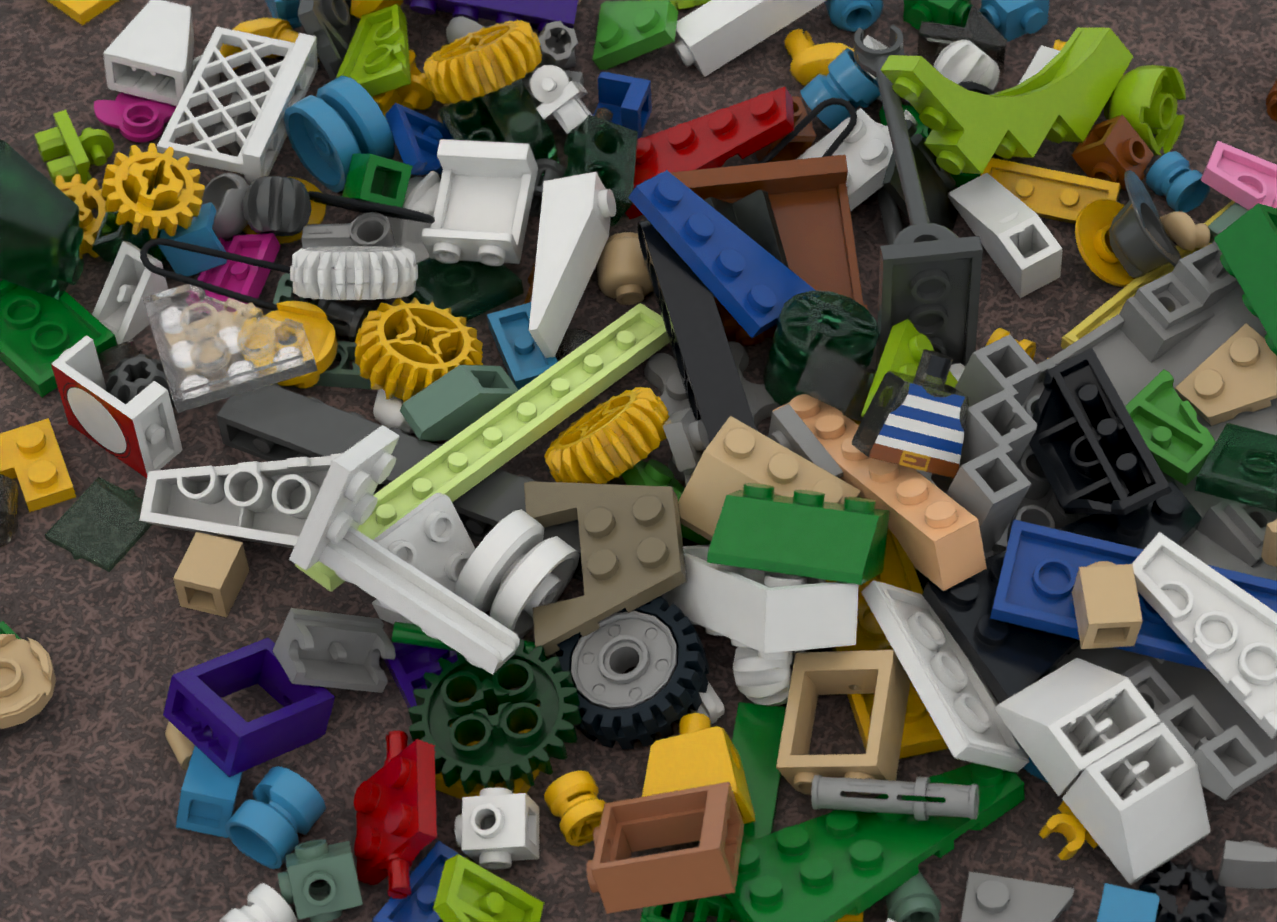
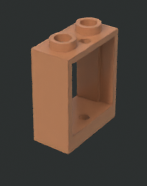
M730 782L604 803L600 826L594 828L595 852L593 859L587 862V879L593 893L599 892L607 914L735 893L744 823ZM700 841L699 847L630 858L631 852Z

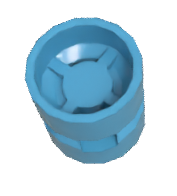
M848 48L828 65V75L818 74L800 91L802 98L811 110L824 100L842 98L849 101L857 111L856 108L858 106L867 108L880 96L877 80L861 69L854 59V52ZM833 104L824 108L817 117L828 128L833 130L842 121L849 118L850 114L845 107Z
M276 766L269 770L252 793L254 800H245L225 826L228 837L242 853L271 869H279L286 861L285 855L291 854L295 846L299 844L297 833L306 835L326 809L325 801L311 783L290 769Z

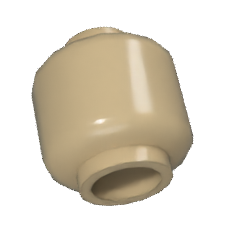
M623 232L610 236L597 262L598 285L604 295L616 298L619 304L633 305L640 303L644 300V296L654 290L642 255L638 234Z

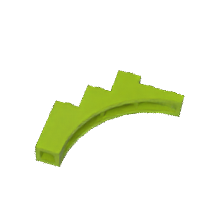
M1077 27L1061 51L1037 74L1013 88L990 95L967 90L949 80L922 56L889 55L880 70L893 84L894 92L907 100L920 114L919 119L921 122L932 129L924 144L937 157V164L943 170L955 175L960 173L982 174L994 153L1006 159L1012 157L1034 158L1045 138L1054 143H1061L1062 141L1084 142L1134 56L1111 28Z

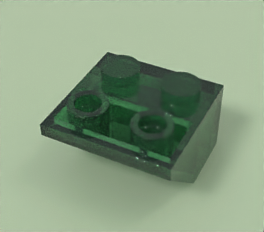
M521 79L514 81L512 85H507L483 97L479 96L470 101L461 100L456 104L453 103L438 109L439 116L453 140L525 143L530 145L536 161L539 159H551L560 164L553 132L546 120L536 110L537 105Z

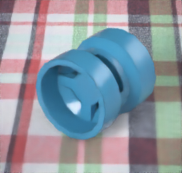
M1177 151L1168 152L1155 161L1146 176L1147 186L1155 194L1167 197L1166 202L1174 211L1189 212L1201 205L1210 191V186L1200 181L1203 174L1198 170H1191L1189 161Z

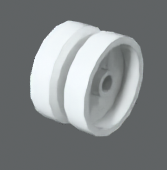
M522 509L511 512L485 536L463 567L454 587L456 595L482 612L490 610V617L516 633L519 640L534 628L533 608L557 602L571 581L580 558V554L558 536L543 541L544 527Z

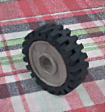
M657 597L629 613L624 608L599 622L600 629L587 636L582 637L579 632L557 644L560 650L555 653L560 660L562 671L569 670L571 673L573 685L577 689L580 701L578 708L581 724L575 725L577 730L580 729L588 739L593 742L598 739L606 747L613 748L617 741L622 749H634L635 739H639L642 745L646 747L654 743L653 734L660 732L664 739L674 734L671 724L673 722L679 724L680 719L688 714V708L697 711L702 703L699 692L706 693L708 680L705 674H709V664L699 635L682 610L675 604L669 606L666 599L662 597ZM636 667L631 672L623 674L627 669Z

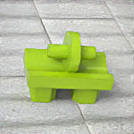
M66 110L53 113L56 127L34 134L43 162H47L53 185H56V176L61 175L65 182H71L75 174H80L82 183L86 184L92 179L88 171L90 164L102 166L107 162V158L111 156L114 150L113 140L108 132L92 128H85L78 137Z

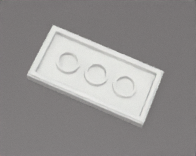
M873 580L861 593L953 757L1016 773L1030 762L1029 756L994 710L998 703L989 687L924 596L920 593Z

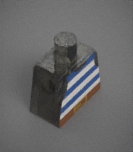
M924 349L915 376L888 371L883 377L851 444L869 458L955 478L960 465L969 399L968 396L954 387L945 384L953 358Z

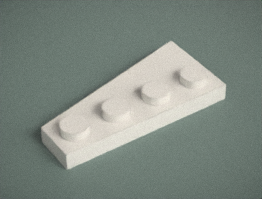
M1159 532L1132 563L1137 591L1266 734L1273 739L1277 735V613Z

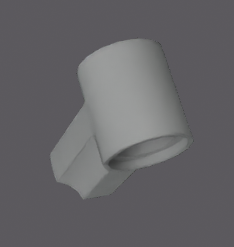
M561 21L546 24L539 36H537L543 55L542 61L537 67L555 65L563 70L575 67L574 48L578 44L575 30L566 27Z
M375 212L364 213L356 217L352 223L310 224L303 226L301 238L303 249L333 246L396 247L388 219L384 215Z

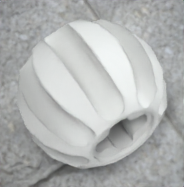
M961 39L950 43L940 52L934 62L936 70L957 84L972 81L985 85L994 91L999 81L1000 70L998 64L969 40Z
M737 647L733 662V673L738 690L755 704L767 706L786 704L795 653L806 651H789V658L769 660L758 657L757 651L752 648Z

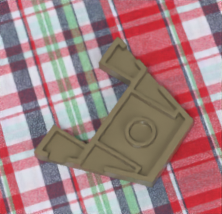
M539 481L524 483L526 513L538 521L544 528L578 520L584 595L533 608L535 647L542 646L545 656L559 651L560 649L557 644L579 632L582 637H585L600 629L599 622L624 608L629 613L687 582L678 497L673 487Z

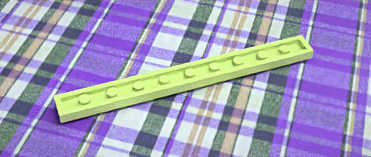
M641 303L637 304L375 493L373 496L378 499L377 505L370 517L362 525H359L357 530L373 540L435 493L447 495L453 503L670 343L662 316ZM320 561L308 570H304L295 564V567L330 592L345 582L336 575L335 571Z

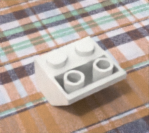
M1075 658L1001 702L994 709L1058 796L1070 789L1086 767L1161 722L1128 677L1080 658Z
M1163 722L1086 767L1062 798L1130 885L1206 838L1211 832L1198 765Z

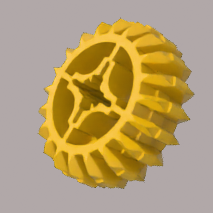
M507 21L502 24L496 23L487 28L483 27L476 32L468 33L462 38L455 39L454 42L444 45L440 50L433 52L424 62L425 81L430 92H433L436 101L441 103L457 104L464 100L470 101L479 96L483 97L507 85H512L514 81L524 78L527 73L533 72L542 61L541 44L536 32H533L530 23L525 21Z
M415 297L410 303H405L399 298H396L392 305L380 303L377 310L368 312L361 328L358 329L355 339L357 344L354 352L356 356L355 364L360 367V377L370 379L372 390L383 389L386 394V400L397 397L402 399L404 403L458 365H483L481 362L483 358V343L477 339V329L466 326V317H454L451 313V307L442 310L435 307L434 301L429 305L421 304Z
M644 387L625 390L620 395L612 396L608 401L598 404L596 408L584 413L580 419L571 423L570 427L559 433L558 438L551 442L544 455L550 474L556 482L606 484L614 478H619L622 473L628 469H633L634 465L639 461L647 458L648 454L659 448L660 442L667 438L663 429L664 423L669 418L666 406L659 396L656 397L651 388Z

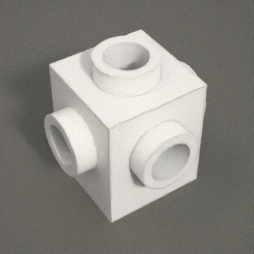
M486 788L480 791V796L462 797V815H457L455 819L457 845L462 847V851L484 869H507L512 866V861L539 859V806L526 793L512 794V791L506 788Z

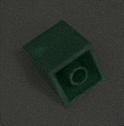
M0 140V279L59 300L69 284L75 285L78 282L84 266V260L79 258V247L83 238V228L79 227V206L8 143Z

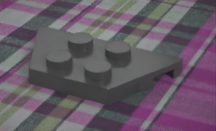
M300 0L298 7L299 20L308 35L316 36L317 54L332 81L337 76L360 18L350 14L351 0Z

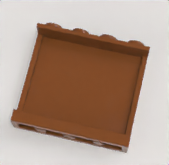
M846 154L671 172L672 175L703 200L713 197L734 203L759 189L768 192L789 269L819 292V295L809 306L754 338L747 334L713 295L728 341H736L742 346H750L763 342L766 337L783 336L785 340L798 341L810 337L811 333L830 331V334L834 336H845L857 332L858 328L865 327L868 307L867 304H863L846 185L848 175Z

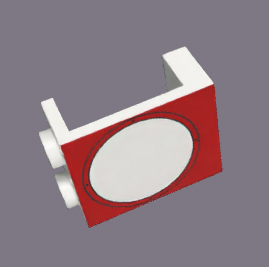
M86 335L74 346L65 350L51 364L68 424L145 478L148 477L149 471L160 470L183 450L168 390L153 381L127 404L108 393L95 344L89 336Z

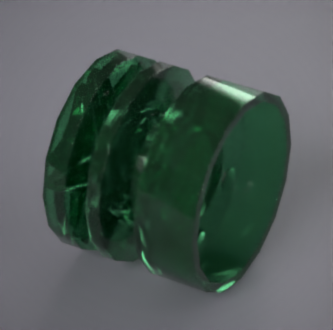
M812 290L796 294L784 303L778 318L777 328L773 337L774 342L763 373L765 389L774 401L781 406L789 403L798 395L807 394L814 390L846 415L862 393L868 368L879 338L876 320L867 308L852 298L838 293Z

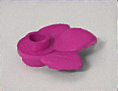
M123 92L118 93L116 101H94L96 118L104 125L120 129L122 136L133 142H148L159 137L163 132L164 123L171 119L177 107Z

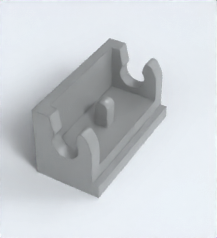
M290 608L272 650L292 684L383 693L388 682L384 670L379 665L380 655L384 659H395L394 646L382 629L384 623L380 618Z

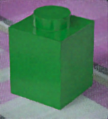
M352 154L342 197L403 208L413 166L374 154Z

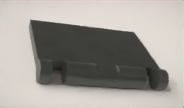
M906 120L930 223L945 226L953 232L958 211L947 196L949 192L956 189L954 188L956 181L949 172L943 170L937 164V157L924 144V137L921 134H915L917 128L913 122ZM893 151L883 180V186L909 219Z

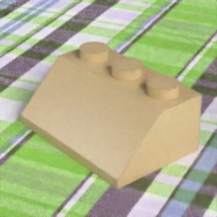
M730 416L703 452L678 501L680 523L712 541L726 495L743 490L745 483L774 486V495L793 497L794 490L821 492L825 494L824 502L844 504L845 497H859L861 490Z

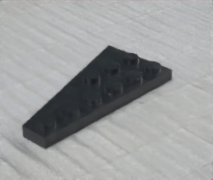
M1172 481L1168 483L1172 490L1171 493L1126 515L1092 514L1058 528V530L1144 550L1159 532L1181 546L1197 530L1202 517ZM1006 550L985 558L987 569L945 591H942L932 581L927 582L922 594L1000 703L1049 675L1050 670L1065 655H1069L1080 645L1079 639L990 618Z

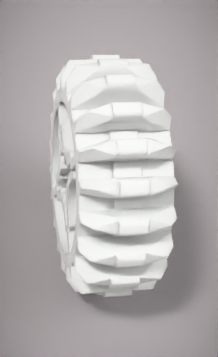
M333 246L306 248L292 254V266H290V281H293V293L299 297L312 299L376 300L408 297L416 291V280L418 279V265L415 262V253L404 247Z

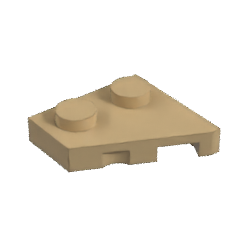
M1245 323L1175 387L1176 393L1182 401L1188 400L1196 413L1211 426L1234 419L1241 412H1255L1272 406L1270 400L1277 398V355L1268 347L1265 338Z

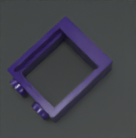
M269 638L173 674L171 677L163 716L229 777L313 742L326 733L335 696L325 687L292 684L272 650L275 643ZM259 684L283 706L279 710L246 722L221 698Z

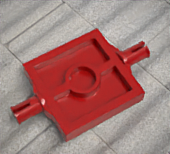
M396 730L389 732V735L386 734L385 736L387 759L384 762V766L356 788L353 802L354 809L356 810L357 831L354 854L357 857L358 881L375 885L388 876V896L394 899H404L411 895L410 868L412 867V861H414L424 847L437 838L435 745L416 739L407 747V733Z

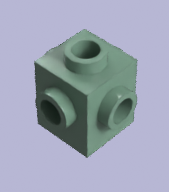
M325 839L307 841L295 846V853L285 855L287 871L277 873L281 895L288 905L295 904L298 920L310 918V922H327L341 917L342 910L363 905L350 841L328 845ZM317 879H323V880H324L323 882H320V883H314V882H313V881H315V880H317Z

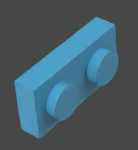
M531 302L487 314L488 327L507 373L518 390L558 362L556 357L545 358L529 332Z

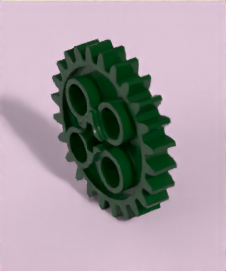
M520 639L516 653L493 675L483 668L470 664L457 651L458 661L454 663L444 658L438 659L442 672L440 675L429 672L424 673L423 677L427 689H414L413 691L417 706L408 709L413 724L409 726V731L413 742L419 739L435 745V775L441 773L447 787L455 784L460 778L465 794H470L477 783H482L484 789L495 788L497 783H503L504 787L513 793L515 780L522 778L527 785L532 787L534 786L532 772L539 769L543 773L551 775L553 771L550 758L566 760L568 756L564 743H574L577 741L574 726L581 724L578 708L580 701L577 689L573 685L571 673L569 670L562 671L560 660L557 656L546 660L544 648L540 645L528 654L524 640ZM516 686H522V687L519 688V689L510 690V689H512V688H514V687H516ZM465 698H471L465 702H459ZM525 729H532L527 733L518 734L520 731H523ZM480 741L478 744H475L473 746H466L471 742Z

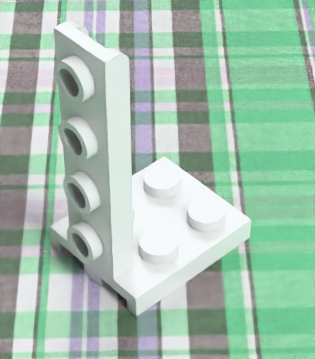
M382 425L332 461L289 560L304 570H308L320 561L335 571L336 575L342 580L355 584L378 599L383 607L398 612L419 626L429 637L442 641L462 654L470 664L483 668L493 675L516 653L520 644L518 635L357 530L359 525H362L370 517L377 505L378 499L373 496L377 485L381 484L388 477L396 463V457L391 454L400 436Z

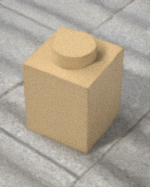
M200 532L195 533L173 577L181 607L223 617L228 616L249 573L243 542L236 541L225 535L213 536Z
M1101 561L1092 563L1087 567H1079L1072 596L1081 649L1135 646L1143 620L1133 564L1115 565L1112 562Z

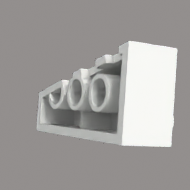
M342 453L311 458L307 456L268 462H241L235 465L215 467L200 466L149 471L139 520L161 527L215 536L225 535L233 539L294 548L332 461Z
M710 545L683 546L687 582L662 596V598L666 599L669 606L675 604L679 607L692 624L706 627L707 634L726 636L731 639L732 645L752 648L757 651V656L763 659L789 658V651L856 645L859 584L845 582L826 583L825 579L707 563Z

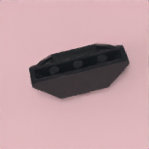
M1093 348L1047 370L1043 383L1045 388L1033 414V420L1037 423V429L1029 445L1065 514L1126 515L1172 492L1170 485Z

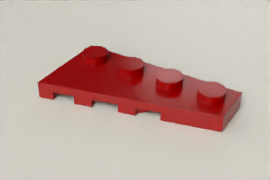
M782 87L758 95L755 98L719 109L705 116L624 144L623 211L628 218L633 219L643 215L628 198L636 185L666 170L671 173L722 167L727 159L736 154L744 159L794 131L793 98L787 88Z

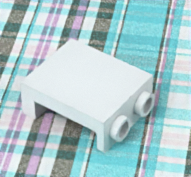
M440 139L437 157L443 172L433 215L435 222L432 223L431 228H423L421 234L422 242L430 258L449 264L457 263L459 260L480 261L489 266H500L504 263L520 264L538 171V165L530 145L525 143Z

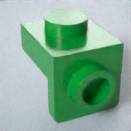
M904 0L903 21L911 24L918 30H925L948 40L958 28L963 29L968 25L974 7L970 4L971 0Z

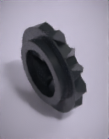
M1192 859L1186 864H1173L1169 860L1162 867L1147 874L1139 886V891L1159 896L1155 922H1223L1227 910L1225 886L1218 884L1212 869L1205 872L1196 868ZM1183 884L1188 885L1191 900L1187 903V907L1183 908V913L1179 914L1177 913L1176 897L1173 895H1177L1179 889H1182Z

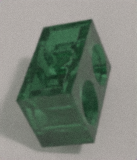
M588 115L577 130L572 129L566 138L564 154L568 156V163L562 178L597 172L605 189H611L615 197L616 214L610 218V226H614L632 205V201L628 197L634 189L638 132Z

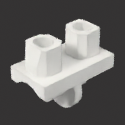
M544 65L533 73L530 88L534 97L543 102L536 108L543 119L554 120L556 118L567 134H575L594 119V116L581 100L588 92L580 82H569V78L563 69L555 65Z

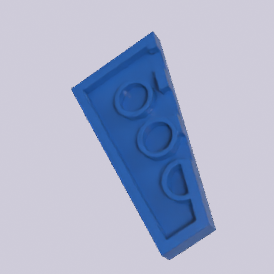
M666 170L636 185L628 198L751 338L756 337L809 306L819 295V292L669 171Z

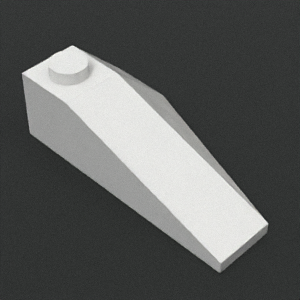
M597 172L547 180L543 183L529 332L545 358L555 357L609 238L610 218L616 214L614 194L611 189H605Z

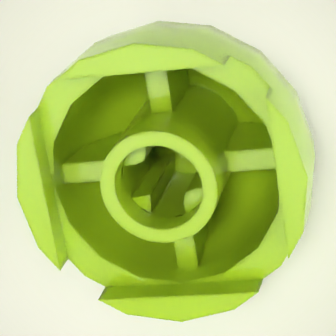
M1161 65L1139 66L1128 71L1121 77L1104 106L1105 118L1109 120L1123 115L1155 156H1161L1160 150L1162 146L1164 154L1170 152L1181 134L1185 115L1177 114V100H1186L1185 86L1180 72L1177 68Z

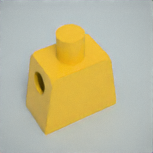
M690 713L683 716L679 721L680 735L656 740L651 745L642 797L730 782L743 823L755 822V813L740 755L724 728L718 726L711 727V720L708 716L701 713Z

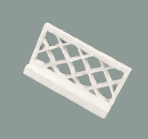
M216 27L157 145V152L164 154L165 150L170 146L174 148L173 158L178 160L181 157L188 156L190 158L189 163L244 174V179L248 182L249 186L252 181L260 177L269 176L287 137L284 123L285 110L305 97L317 72L316 36L299 33L295 43ZM222 44L241 47L243 51L224 58L219 50ZM271 54L285 57L283 61L267 67L260 59ZM252 62L257 69L238 77L232 68ZM221 72L229 80L209 87L205 82L207 77ZM263 81L270 87L268 91L255 96H251L246 87ZM237 91L243 99L223 107L217 98ZM209 102L214 111L198 117H194L190 112L192 107ZM251 111L256 117L255 121L238 127L232 120V117ZM222 121L228 131L208 137L202 128ZM192 132L199 139L198 142L187 146L174 143L176 138ZM235 141L241 147L238 157L219 153L216 149Z

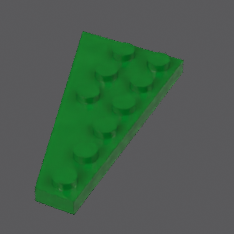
M971 763L929 778L931 783L977 784L979 786L977 819L929 816L927 821L915 820L914 815L834 810L828 814L742 843L735 893L725 895L744 922H836L846 914L858 916L919 873L918 864L933 854L939 858L943 857L954 849V840L968 830H982L1024 801V782L1015 772ZM880 794L874 798L888 799V795ZM902 795L903 800L946 801L944 797Z

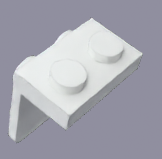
M441 493L433 494L373 539V541L453 593L463 567L475 550L451 499ZM378 599L372 602L380 619L392 624L395 621L414 624L398 612L383 607Z

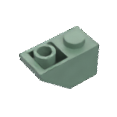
M458 365L402 403L400 412L419 440L428 442L450 440L517 392L518 388L501 366Z

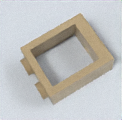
M894 650L795 653L776 768L796 791L811 795L814 775L896 781L911 680ZM875 694L866 754L809 755L818 695ZM851 792V793L860 794V795L872 794V793H862V792Z

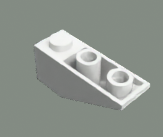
M985 173L948 193L947 197L975 236L980 237L981 244L1020 298L1060 278L1062 247L1038 214L992 176Z

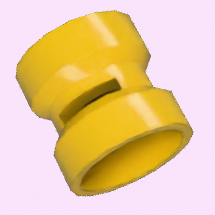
M582 770L562 775L552 782L544 794V800L550 812L555 817H560L561 819L559 823L560 830L566 842L572 846H581L594 840V828L600 826L604 803H606L604 800L598 799L599 790L592 775Z

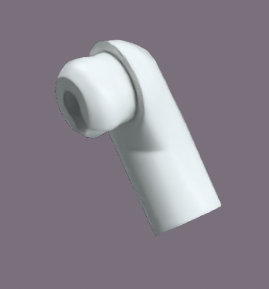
M383 389L378 390L373 407L375 419L388 428L394 427L403 430L408 435L412 434L413 430L400 412L403 401L397 397L386 400L385 391Z

